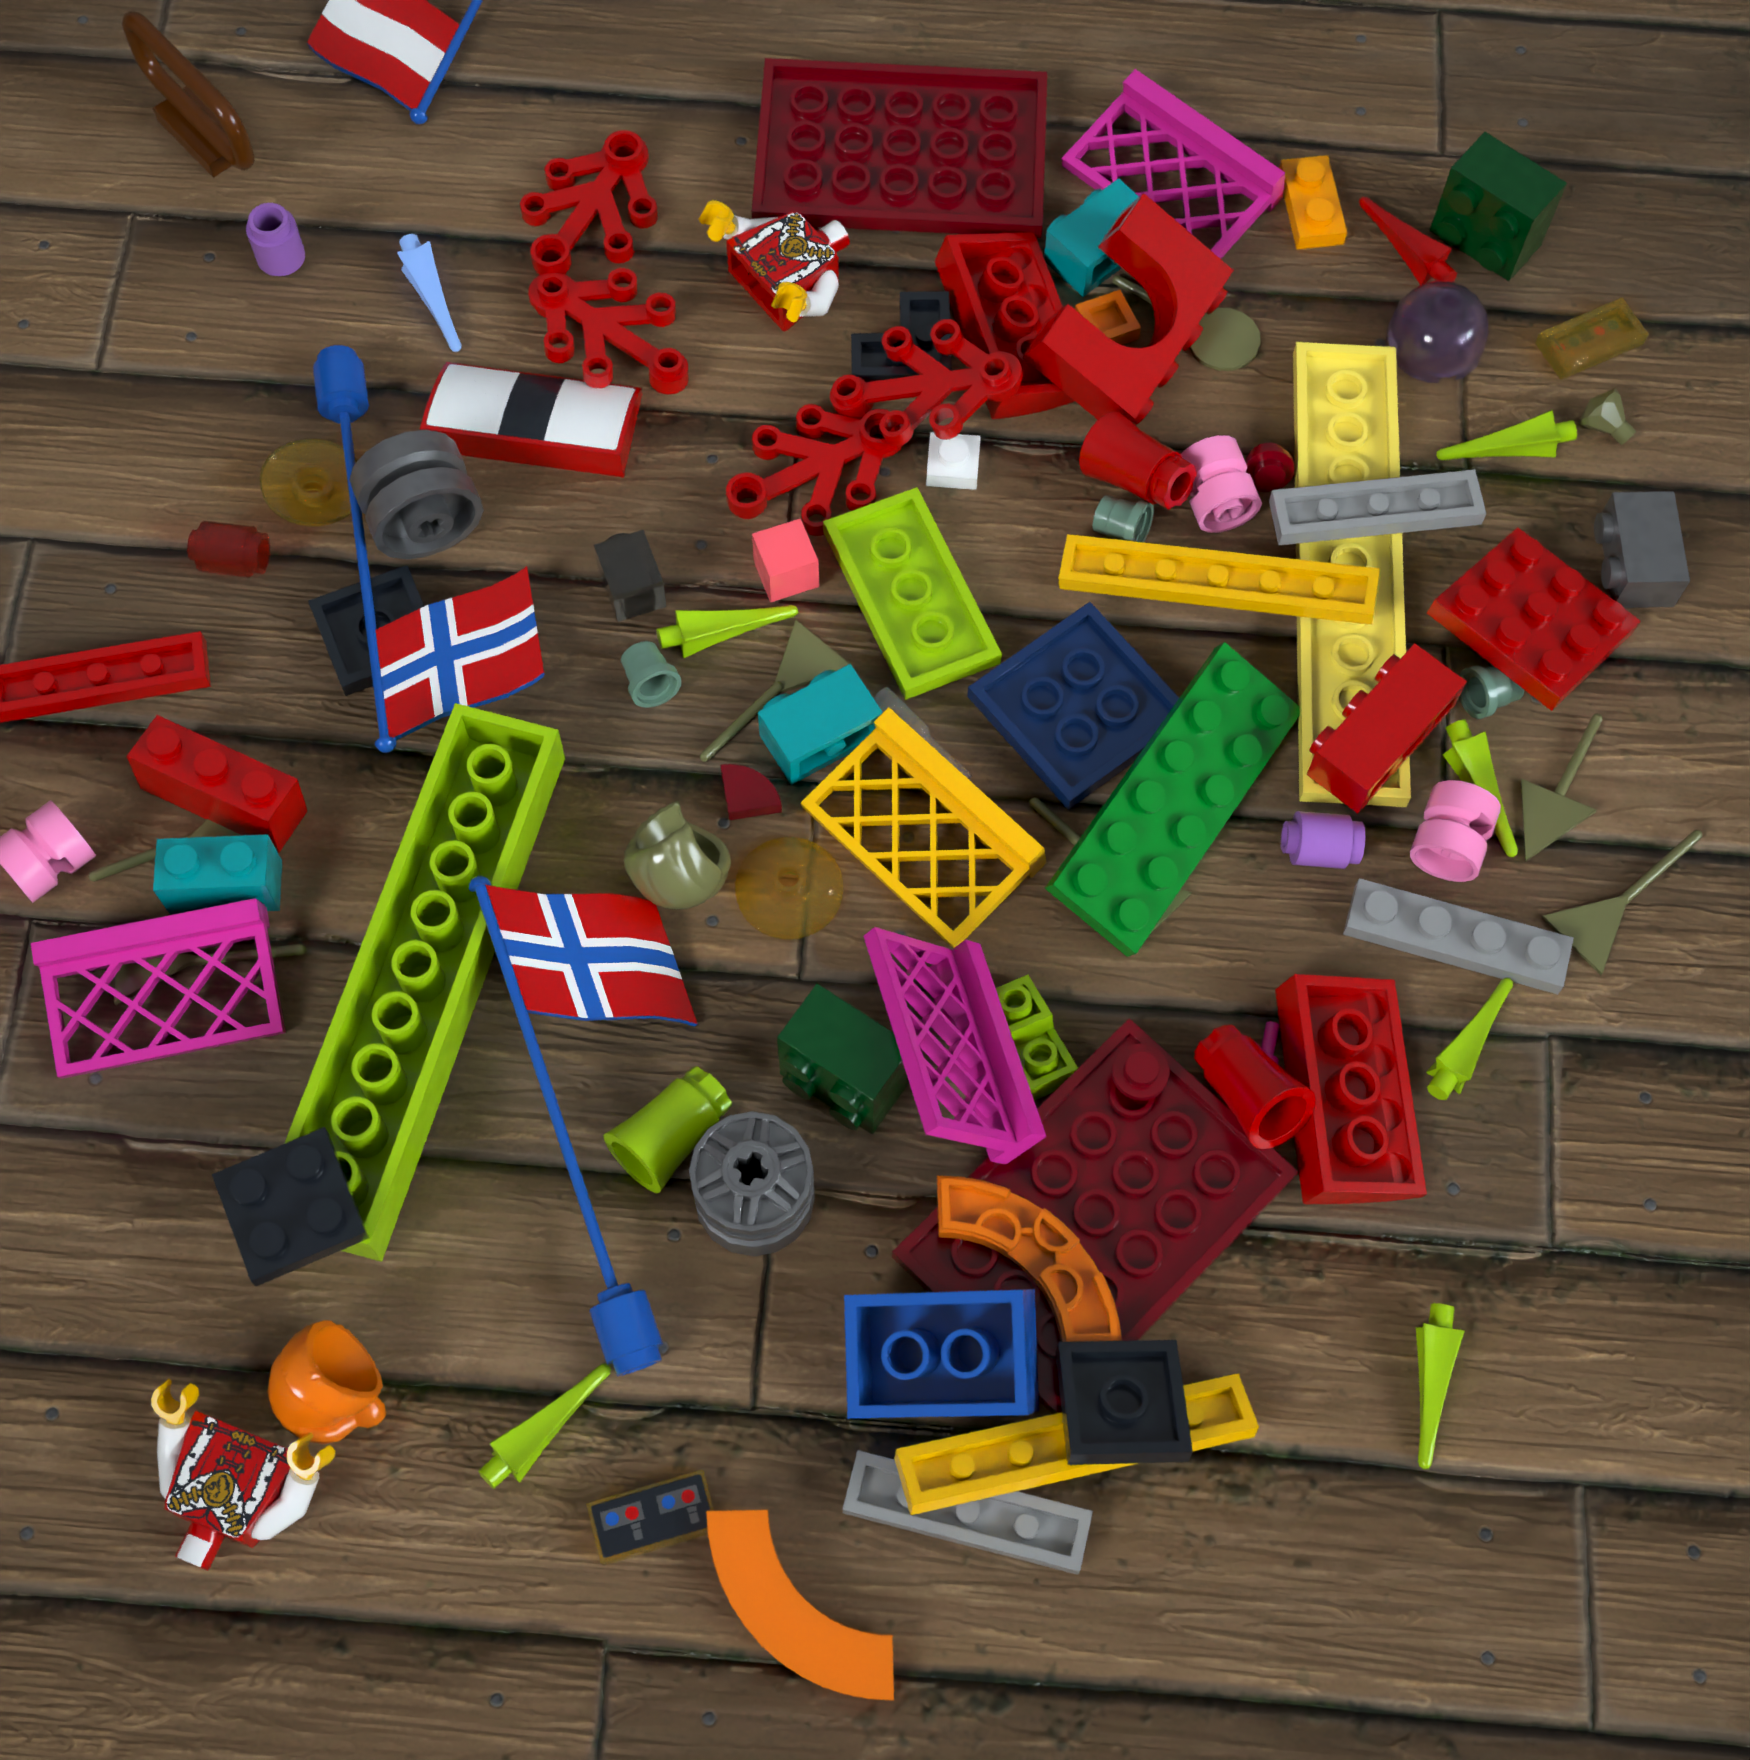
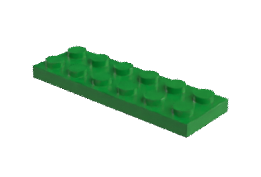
M1226 642L1215 647L1053 875L1045 889L1126 957L1135 955L1299 717L1300 706Z

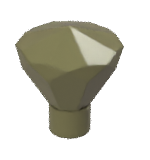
M1616 388L1591 398L1579 419L1581 426L1610 434L1620 445H1623L1636 433V430L1626 421L1621 395Z

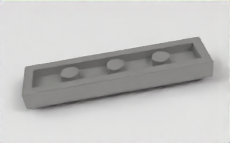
M1476 470L1272 490L1269 499L1278 546L1482 525L1486 516Z
M1360 878L1354 887L1343 935L1496 978H1510L1514 983L1557 995L1564 987L1574 939L1570 936Z
M857 1450L842 1509L843 1514L1077 1575L1081 1570L1093 1514L1091 1510L1016 1491L910 1515L895 1460Z

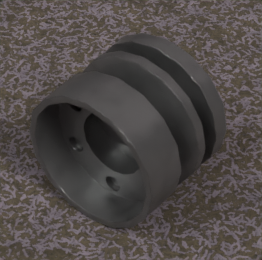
M750 1111L727 1116L705 1132L694 1148L689 1174L698 1218L710 1238L732 1253L754 1257L778 1252L795 1241L810 1221L815 1199L814 1171L809 1147L796 1128L775 1115ZM754 1168L761 1169L762 1179L754 1178L750 1185L743 1184L741 1174L750 1175Z

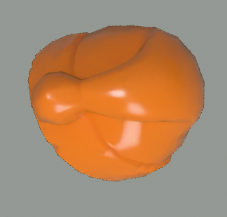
M324 1320L304 1327L290 1339L278 1354L271 1367L267 1391L271 1409L282 1426L298 1438L312 1433L313 1438L310 1442L319 1444L339 1442L358 1426L370 1428L378 1425L386 1415L385 1405L378 1397L383 1387L379 1370L362 1343L341 1324Z

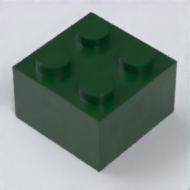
M1484 131L1451 167L1429 231L1439 236L1446 244L1456 247L1479 262L1485 269L1498 274L1509 282L1542 245L1567 182Z
M818 983L777 1036L780 1074L784 1076L782 1079L784 1085L803 1099L809 1100L813 1095L831 1107L829 1109L830 1115L848 1129L856 1131L860 1126L873 1135L909 1084L894 1033Z

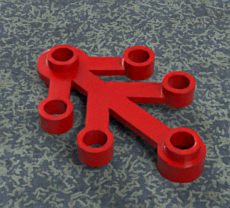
M619 130L607 137L600 152L571 159L554 158L545 165L544 170L547 185L554 191L543 194L531 192L522 197L520 201L522 218L530 226L545 224L550 219L551 212L576 207L557 235L545 234L538 237L532 243L530 249L532 263L539 275L547 272L567 273L572 264L570 252L597 213L605 233L604 249L607 259L613 263L621 264L633 257V239L631 234L624 230L612 192L622 179L630 197L628 213L631 224L637 228L645 229L657 222V204L655 199L648 195L641 171L647 166L649 161L648 148L639 135L629 130ZM600 172L595 181L573 186L575 177ZM556 173H566L562 177L553 176ZM533 207L542 208L539 211H529ZM641 209L649 210V212L645 214L637 213V211ZM616 244L626 245L621 249L612 248Z
M617 268L609 273L606 280L574 282L563 273L547 272L537 276L530 283L528 289L529 301L538 314L546 318L548 332L544 336V350L546 357L550 361L565 363L574 356V338L566 330V316L568 315L582 324L586 358L582 364L583 379L588 386L604 388L613 380V364L611 359L606 356L604 339L648 367L650 385L659 393L666 395L679 393L685 389L689 381L688 361L678 350L673 348L659 350L623 327L652 324L657 327L669 326L676 318V303L671 295L662 292L654 293L648 297L646 304L594 308L584 302L612 298L617 302L633 300L638 290L637 276L632 270ZM620 283L628 284L626 287H618L616 285ZM656 308L667 309L664 312L655 311ZM558 343L566 345L562 348L553 347V345ZM594 369L605 370L604 372L599 374L591 372Z
M944 319L937 322L932 327L930 336L935 349L939 353L944 355L953 354L969 367L967 369L949 370L916 346L907 328L895 326L883 334V348L889 359L902 361L919 375L865 382L862 378L854 375H843L834 382L830 391V401L837 414L862 419L872 409L874 402L917 397L904 411H890L882 417L879 427L885 441L892 446L906 444L912 438L913 430L928 416L934 434L940 439L949 440L959 435L963 428V423L987 400L1001 402L1013 397L1020 388L1023 370L1019 360L1014 355L1008 352H994L987 355L966 340L958 323L954 320ZM947 334H954L950 339L941 340ZM898 341H905L898 347H892ZM967 390L954 405L941 404L952 392ZM953 418L949 424L939 425L944 419ZM903 425L900 430L890 432L894 426Z
M807 404L802 406L796 414L797 431L802 437L780 432L777 427L772 425L758 427L752 435L753 452L758 458L772 460L783 454L804 460L764 479L748 472L735 475L726 486L729 510L742 519H753L765 510L767 501L818 477L810 502L806 503L801 510V520L807 534L812 536L824 535L823 521L832 518L830 507L845 463L862 456L856 480L850 482L846 487L847 508L853 511L876 502L875 483L883 458L895 455L903 446H892L885 439L873 438L874 435L882 434L879 427L880 421L890 411L874 409L867 412L862 419H856L826 412L816 404ZM808 418H815L819 422L815 425H808L803 421ZM903 425L894 426L890 432L900 430ZM825 432L848 438L835 445L812 440L821 437ZM764 439H772L775 441V443L771 446H763L760 444V442ZM857 493H865L869 498L859 501L852 496ZM743 498H752L755 500L751 503L739 502ZM814 514L825 517L820 522H812L808 518Z

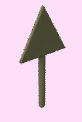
M1600 714L1592 716L1555 792L1521 778L1525 862L1597 812L1594 808L1565 797V794L1603 720Z

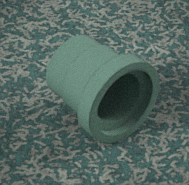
M1105 495L1095 511L1093 531L1106 535L1111 539L1144 542L1152 524L1154 506L1144 500L1134 503L1122 498L1118 499Z
M650 641L639 642L630 646L623 653L621 663L630 682L628 687L629 694L636 705L645 708L659 706L677 694L682 683L681 677L677 669L666 662L655 643Z
M1476 665L1463 669L1459 674L1460 677L1467 681L1459 699L1465 711L1475 719L1492 716L1497 708L1518 701L1524 695L1525 690L1495 666L1483 668Z

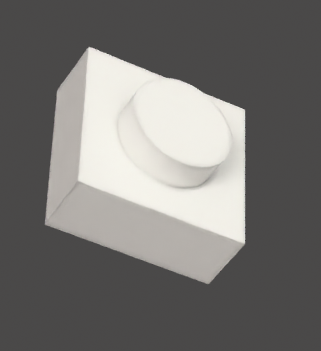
M930 432L926 486L976 490L980 436L959 434L952 439L943 440L938 438L934 432Z

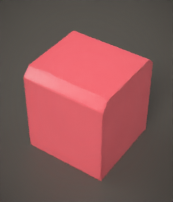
M801 518L752 534L754 563L770 602L819 587V561Z

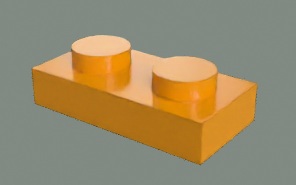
M1328 155L1281 160L1279 168L1285 172L1283 196L1296 249L1344 245L1347 229Z

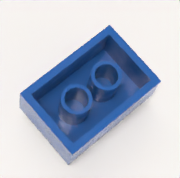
M1035 1289L844 1295L847 1418L1030 1415L1039 1411Z

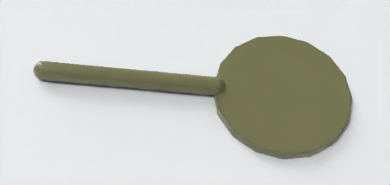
M1119 275L1113 277L1115 285L1152 304L1144 288ZM1216 308L1209 315L1205 313L1199 322L1203 327V331L1189 348L1196 360L1204 366L1217 371H1234L1247 366L1256 358L1261 345L1260 331L1250 317L1232 308Z

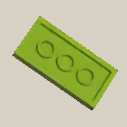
M918 487L823 521L824 535L905 700L1001 664L1002 653Z

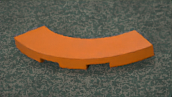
M937 1176L939 1238H956L984 1245L1006 1256L1022 1268L1036 1283L1050 1305L1056 1320L1060 1342L1122 1341L1120 1321L1105 1277L1102 1272H1099L1091 1257L1079 1243L1080 1239L1061 1220L1046 1208L1041 1209L1025 1198L1011 1193V1190L1006 1187L960 1176Z
M768 1509L706 1511L712 1559L721 1586L743 1625L758 1643L780 1663L799 1676L819 1686L845 1695L866 1699L894 1700L893 1634L868 1632L844 1625L820 1612L810 1604L794 1587L778 1558L772 1540Z

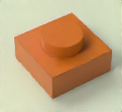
M1121 290L1075 305L1076 311L1116 343L1123 345L1139 339L1141 327Z

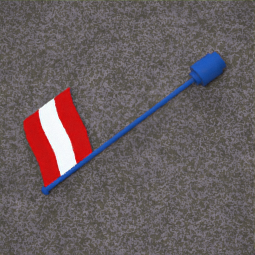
M329 0L307 40V44L317 56L332 67L385 92L410 111V118L415 124L421 125L428 120L426 111L483 0L471 1L460 24L426 0Z

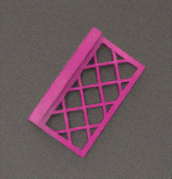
M1136 69L1123 81V92L1062 157V166L1095 190H1103L1111 184L1106 178H1112L1113 183L1117 180V177L1145 174L1147 192L1136 194L1140 197L1145 193L1155 203L1182 200L1184 218L1175 220L1191 234L1192 229L1220 226L1221 239L1211 249L1220 259L1266 209L1271 212L1283 199L1284 171ZM1123 112H1126L1140 122L1141 132L1113 135L1112 124ZM1169 142L1177 148L1178 158L1150 161L1148 144ZM1142 144L1144 162L1116 165L1114 147ZM1109 148L1110 166L1090 168L1080 161L1088 150ZM1205 167L1214 174L1215 184L1187 187L1185 169ZM1179 170L1181 188L1153 191L1151 173ZM1242 193L1253 201L1251 206L1244 212L1226 214L1224 212L1223 195ZM1216 196L1218 214L1190 217L1188 199ZM1232 225V227L1227 231L1226 226Z
M255 898L30 943L34 965L40 968L57 1077L63 1079L286 1033L268 935L270 923L267 907ZM255 939L259 959L245 978L221 963L234 943ZM219 946L213 956L201 950ZM193 951L207 960L208 963L190 989L166 975L165 972L178 954ZM163 957L157 967L146 961ZM138 963L152 972V974L136 997L131 1000L109 984L123 965ZM107 968L101 978L90 973V971ZM216 968H219L241 983L222 1011L198 996V993ZM260 973L262 975L264 991L253 984ZM81 974L96 985L76 1012L61 1002L57 978ZM160 979L185 994L166 1022L142 1007ZM251 989L266 999L270 1023L245 1027L231 1018L230 1015L247 991ZM104 991L109 992L128 1005V1008L110 1033L85 1018ZM194 1000L218 1017L204 1036L190 1039L174 1027ZM62 1011L72 1017L66 1027ZM139 1012L160 1026L161 1029L148 1048L134 1050L118 1038L135 1014ZM226 1022L237 1029L218 1033ZM81 1023L105 1039L91 1059L71 1063L68 1041ZM170 1033L181 1040L163 1044ZM113 1045L124 1051L123 1053L106 1056Z
M877 927L866 933L863 937L925 1134L985 1147L991 1162L1005 1165L1044 1139L1046 1134L981 944L965 939L955 948L948 949ZM891 953L907 969L906 972L892 959ZM925 962H926V963H929V964H932V965H931L930 967H928V966L925 964ZM914 978L934 998L933 1002L913 982ZM906 1001L920 1014V1016L922 1017L921 1021L907 1007ZM930 1027H932L933 1030L947 1043V1045L950 1047L948 1050L929 1031ZM922 1050L938 1066L937 1070L923 1057ZM946 1077H948L966 1096L964 1100L946 1082ZM937 1099L954 1116V1119L942 1116Z

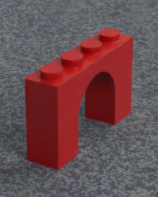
M1145 193L1120 213L1098 245V248L1135 278L1148 294L1155 316L1154 333L1148 347L1132 348L1116 343L1072 306L1067 304L1046 321L1022 356L1023 359L1097 420L1109 412L1118 411L1135 425L1139 424L1152 409L1154 401L1150 399V396L1156 387L1162 388L1177 371L1179 364L1174 360L1181 349L1183 351L1189 349L1201 335L1203 327L1199 322L1205 313L1207 315L1211 314L1226 297L1228 291L1223 286L1234 271Z

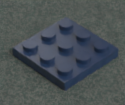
M1091 602L1085 604L968 687L967 697L1068 810L1134 763L1179 699L1173 690Z

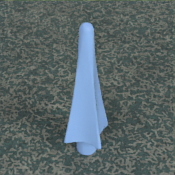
M416 234L405 235L399 241L402 251L397 252L404 263L401 270L433 315L450 349L458 352L461 350V343L445 302L430 241L421 245Z

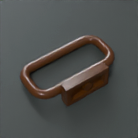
M135 11L127 12L123 17L122 27L131 52L148 80L166 98L153 107L158 122L213 178L231 166L240 170L250 169L255 161L254 152L244 124L230 102L145 16ZM155 55L186 85V87L182 88L164 70V68L156 59Z

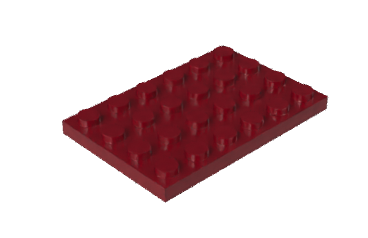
M765 58L751 208L752 219L781 217L790 212H797L812 227H823L831 221L837 220L846 229L947 234L1035 233L1036 238H1041L1043 227L1048 72Z
M1129 1018L1037 1108L1046 1134L1044 1139L1006 1165L991 1162L988 1157L967 1178L983 1180L1006 1187L1011 1190V1193L1025 1198L1041 1209L1046 1208L1061 1220L1080 1239L1079 1243L1091 1257L1099 1272H1102L1105 1277L1120 1321L1122 1341L1140 1340L1293 1181L1298 1171L1273 1148L1258 1149L1252 1146L1232 1111ZM1138 1043L1151 1045L1161 1051L1168 1061L1170 1075L1167 1085L1158 1096L1152 1099H1131L1123 1095L1114 1084L1112 1078L1114 1060L1117 1054L1129 1045ZM937 1207L892 1251V1258L927 1292L1035 1289L1039 1402L1052 1414L1061 1413L1055 1356L1060 1336L1056 1320L1045 1296L1022 1268L1001 1253L967 1240L939 1238Z

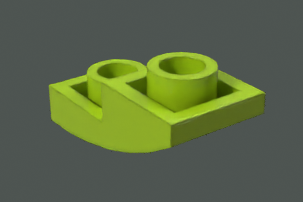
M1025 975L997 987L996 991L1035 1101L1055 1092L1078 1067L1054 1029L1053 1014L1029 975Z

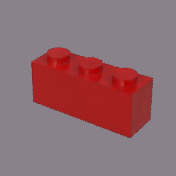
M1415 643L1401 659L1393 654L1376 674L1374 680L1378 684L1371 692L1367 694L1365 691L1360 690L1351 699L1342 713V716L1346 719L1336 730L1331 726H1327L1318 735L1309 749V752L1314 757L1307 776L1357 814L1451 711L1467 682Z
M156 715L126 756L140 789L206 820L209 819L240 835H269L278 853H280L308 812L297 778L159 715Z

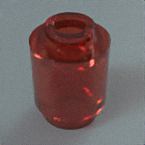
M204 520L200 523L197 530L193 529L188 538L187 553L189 559L195 561V566L199 572L250 578L253 574L265 573L270 558V539L267 533L258 532L254 526Z

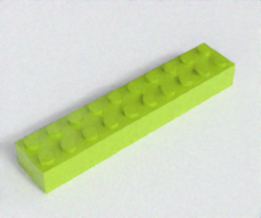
M457 703L454 704L285 1140V1143L323 1127L328 1131L369 1236V1239L341 1251L380 1262L383 1260L495 953L476 892L469 891V883L476 876H484L491 882L490 886L518 890L565 761L558 729Z

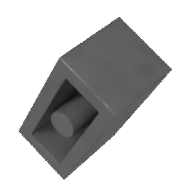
M1674 491L1613 492L1602 513L1596 515L1594 522L1595 540L1598 544H1602L1604 552L1601 568L1603 587L1609 588L1611 598L1619 602L1624 608L1674 607L1690 582Z

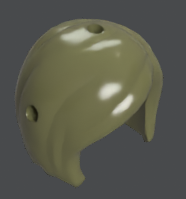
M677 800L666 807L660 808L656 813L650 815L645 822L641 823L624 851L625 869L635 887L652 903L670 910L693 908L714 897L724 885L731 866L730 854L726 845L714 834L689 823L683 817L680 803Z

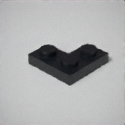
M949 291L900 292V326L909 330L916 346L952 371L951 354L944 355L939 353L935 349L930 336L931 329L937 322L950 319ZM851 333L852 375L862 378L865 382L919 375L902 361H893L888 358L882 345L884 333ZM951 334L943 336L941 340L950 339ZM898 341L892 347H898L905 341Z

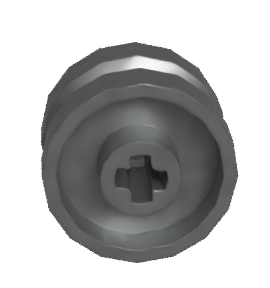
M431 430L409 431L384 439L362 455L353 466L349 479L360 509L365 514L367 525L377 549L392 558L408 560L428 557L451 548L465 539L479 524L484 511L481 498L472 478L467 475L465 463L456 442L441 432Z

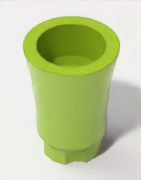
M694 1066L681 1079L676 1078L658 1096L633 1116L603 1135L604 1142L613 1157L631 1177L649 1191L660 1193L679 1165L693 1151L705 1132L718 1123L719 1118L732 1107V1101L727 1096L725 1088L716 1078L698 1066Z

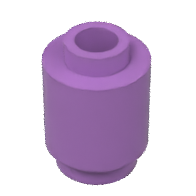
M264 203L255 207L249 214L246 233L258 266L263 272L272 276H286L294 273L302 266L305 260V249L294 217L279 204Z
M1296 811L1292 821H1285L1283 824L1281 850L1282 853L1289 854L1292 865L1345 869L1348 864L1358 865L1362 860L1365 848V827L1362 821H1352L1350 815Z

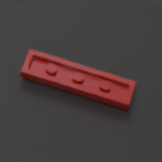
M198 631L0 665V723L211 687L206 640L202 632Z

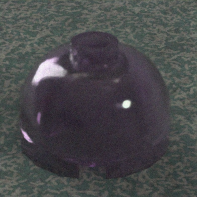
M1432 281L1412 289L1400 300L1386 331V342L1389 339V345L1396 347V365L1409 376L1427 383H1439L1441 377L1449 378L1455 375V380L1467 376L1479 363L1488 341V315L1478 296L1467 287L1452 281Z

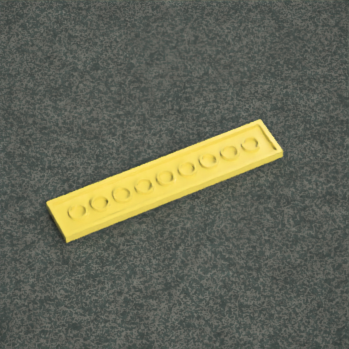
M1296 342L1293 352L1295 488L1400 477L1396 347ZM1402 533L1296 544V559L1380 568L1372 625L1297 616L1298 705L1300 706V715L1298 717L1300 802L1344 804L1307 776L1314 757L1309 752V749L1318 735L1327 726H1331L1336 730L1346 719L1342 716V713L1351 699L1360 690L1365 691L1367 694L1371 692L1378 684L1374 680L1376 674L1393 654L1401 659L1406 653ZM1410 756L1366 805L1407 807L1411 799Z

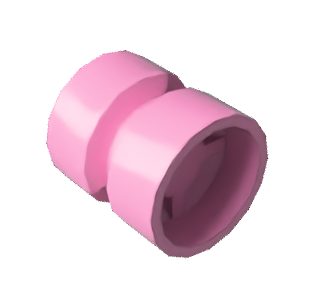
M1226 435L1205 438L1192 444L1181 453L1183 459L1196 467L1197 475L1190 494L1193 498L1189 502L1201 530L1208 533L1232 530L1245 524L1260 511L1262 506L1261 499L1251 475L1246 473L1247 465L1235 438Z
M1456 780L1438 782L1432 788L1424 811V819L1426 821L1419 825L1410 850V858L1413 863L1424 872L1448 881L1466 882L1478 877L1487 852L1488 844L1486 841L1492 837L1500 814L1501 804L1498 799L1489 791L1468 782Z
M51 800L26 817V829L19 831L11 828L0 836V864L32 903L58 885L57 875L60 872L72 875L96 857V854Z

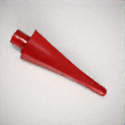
M1362 197L1359 200L1360 207L1388 238L1421 287L1431 278L1443 288L1449 286L1455 280L1457 272L1446 263L1452 248L1404 223L1368 197Z

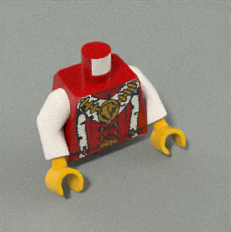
M712 200L706 204L698 220L701 224L710 225L707 235L712 241L718 242L723 237L728 239L726 241L728 271L783 332L790 329L802 317L823 316L828 312L839 286V266L836 253L850 244L849 236L840 222L833 220L816 231L797 212H790L781 217L747 219L735 216L732 210L720 201Z
M168 1378L153 1392L151 1398L152 1407L160 1416L157 1444L160 1493L165 1498V1510L191 1522L175 1557L209 1571L225 1537L253 1548L260 1540L272 1539L306 1514L318 1483V1470L331 1463L335 1457V1450L331 1445H328L321 1449L314 1458L309 1452V1442L313 1438L312 1433L293 1442L287 1449L196 1410L192 1418H190L185 1412L197 1401L199 1389L196 1385L189 1383L181 1392V1402H178L170 1393L172 1381Z

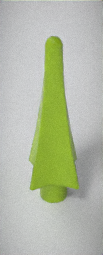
M1553 410L1498 432L1442 448L1437 451L1436 456L1439 460L1502 456L1556 457L1558 443L1576 440V424L1573 420L1555 423Z
M794 605L746 610H675L676 625L657 628V639L661 649L680 645L684 659L737 635L795 617L798 614V609Z
M1465 719L1453 722L1446 727L1452 742V748L1442 755L1461 781L1475 784L1489 791L1498 799L1501 809L1494 833L1506 855L1515 857L1518 854V848L1501 800L1486 731L1473 736Z
M1504 978L1500 981L1479 1012L1436 1057V1062L1426 1071L1428 1075L1434 1076L1427 1087L1428 1092L1433 1097L1439 1100H1447L1453 1089L1458 1094H1461L1465 1082L1471 1080L1491 1026L1513 987V981L1510 978Z
M1431 1303L1429 1324L1423 1323V1327H1416L1420 1392L1418 1464L1422 1469H1428L1432 1465L1441 1412L1465 1330L1452 1329L1455 1307L1439 1303Z
M606 1363L600 1364L583 1380L555 1401L490 1442L489 1444L493 1449L491 1453L494 1457L478 1471L488 1485L495 1489L510 1474L520 1483L567 1420L609 1376L611 1372L610 1366Z

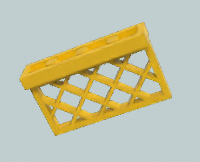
M888 707L874 721L876 728L801 802V806L952 948H955L1028 875L1033 878L1047 863L1043 846ZM877 748L892 760V779L862 780V763ZM899 768L910 778H899ZM854 771V780H845ZM922 788L930 795V814L899 815V789ZM892 789V815L862 816V790ZM833 791H854V816L830 817L819 805ZM937 802L948 813L937 814ZM930 824V851L899 852V825ZM937 824H962L969 833V849L938 850ZM892 825V852L869 853L862 846V826ZM842 827H854V838ZM976 838L988 849H976ZM976 859H1000L1012 870L998 886H976ZM938 860H969V886L938 887ZM930 861L931 888L905 887L900 882V862ZM880 862H892V873ZM969 896V915L953 931L938 917V897ZM976 896H987L976 907ZM918 898H931V910Z

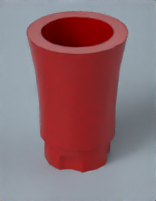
M1118 411L1109 412L1095 422L1083 441L1079 455L1080 470L1085 476L1110 483L1135 494L1151 504H1159L1169 510L1174 506H1181L1187 500L1193 490V482L1197 475L1196 467L1183 459L1180 453L1163 445L1139 429Z
M1228 1024L1215 1028L1208 1037L1199 1042L1195 1050L1194 1059L1203 1068L1205 1079L1221 1096L1237 1118L1252 1146L1258 1149H1269L1279 1146L1295 1136L1305 1126L1316 1105L1314 1092L1288 1074L1265 1053L1254 1039L1241 1034L1234 1025Z

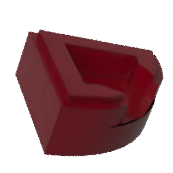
M720 765L729 820L782 812L779 794L764 775L742 765Z

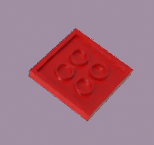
M1519 527L1440 594L1427 611L1429 616L1551 711L1634 632L1641 622L1619 602L1610 598L1585 579L1578 571L1568 566Z

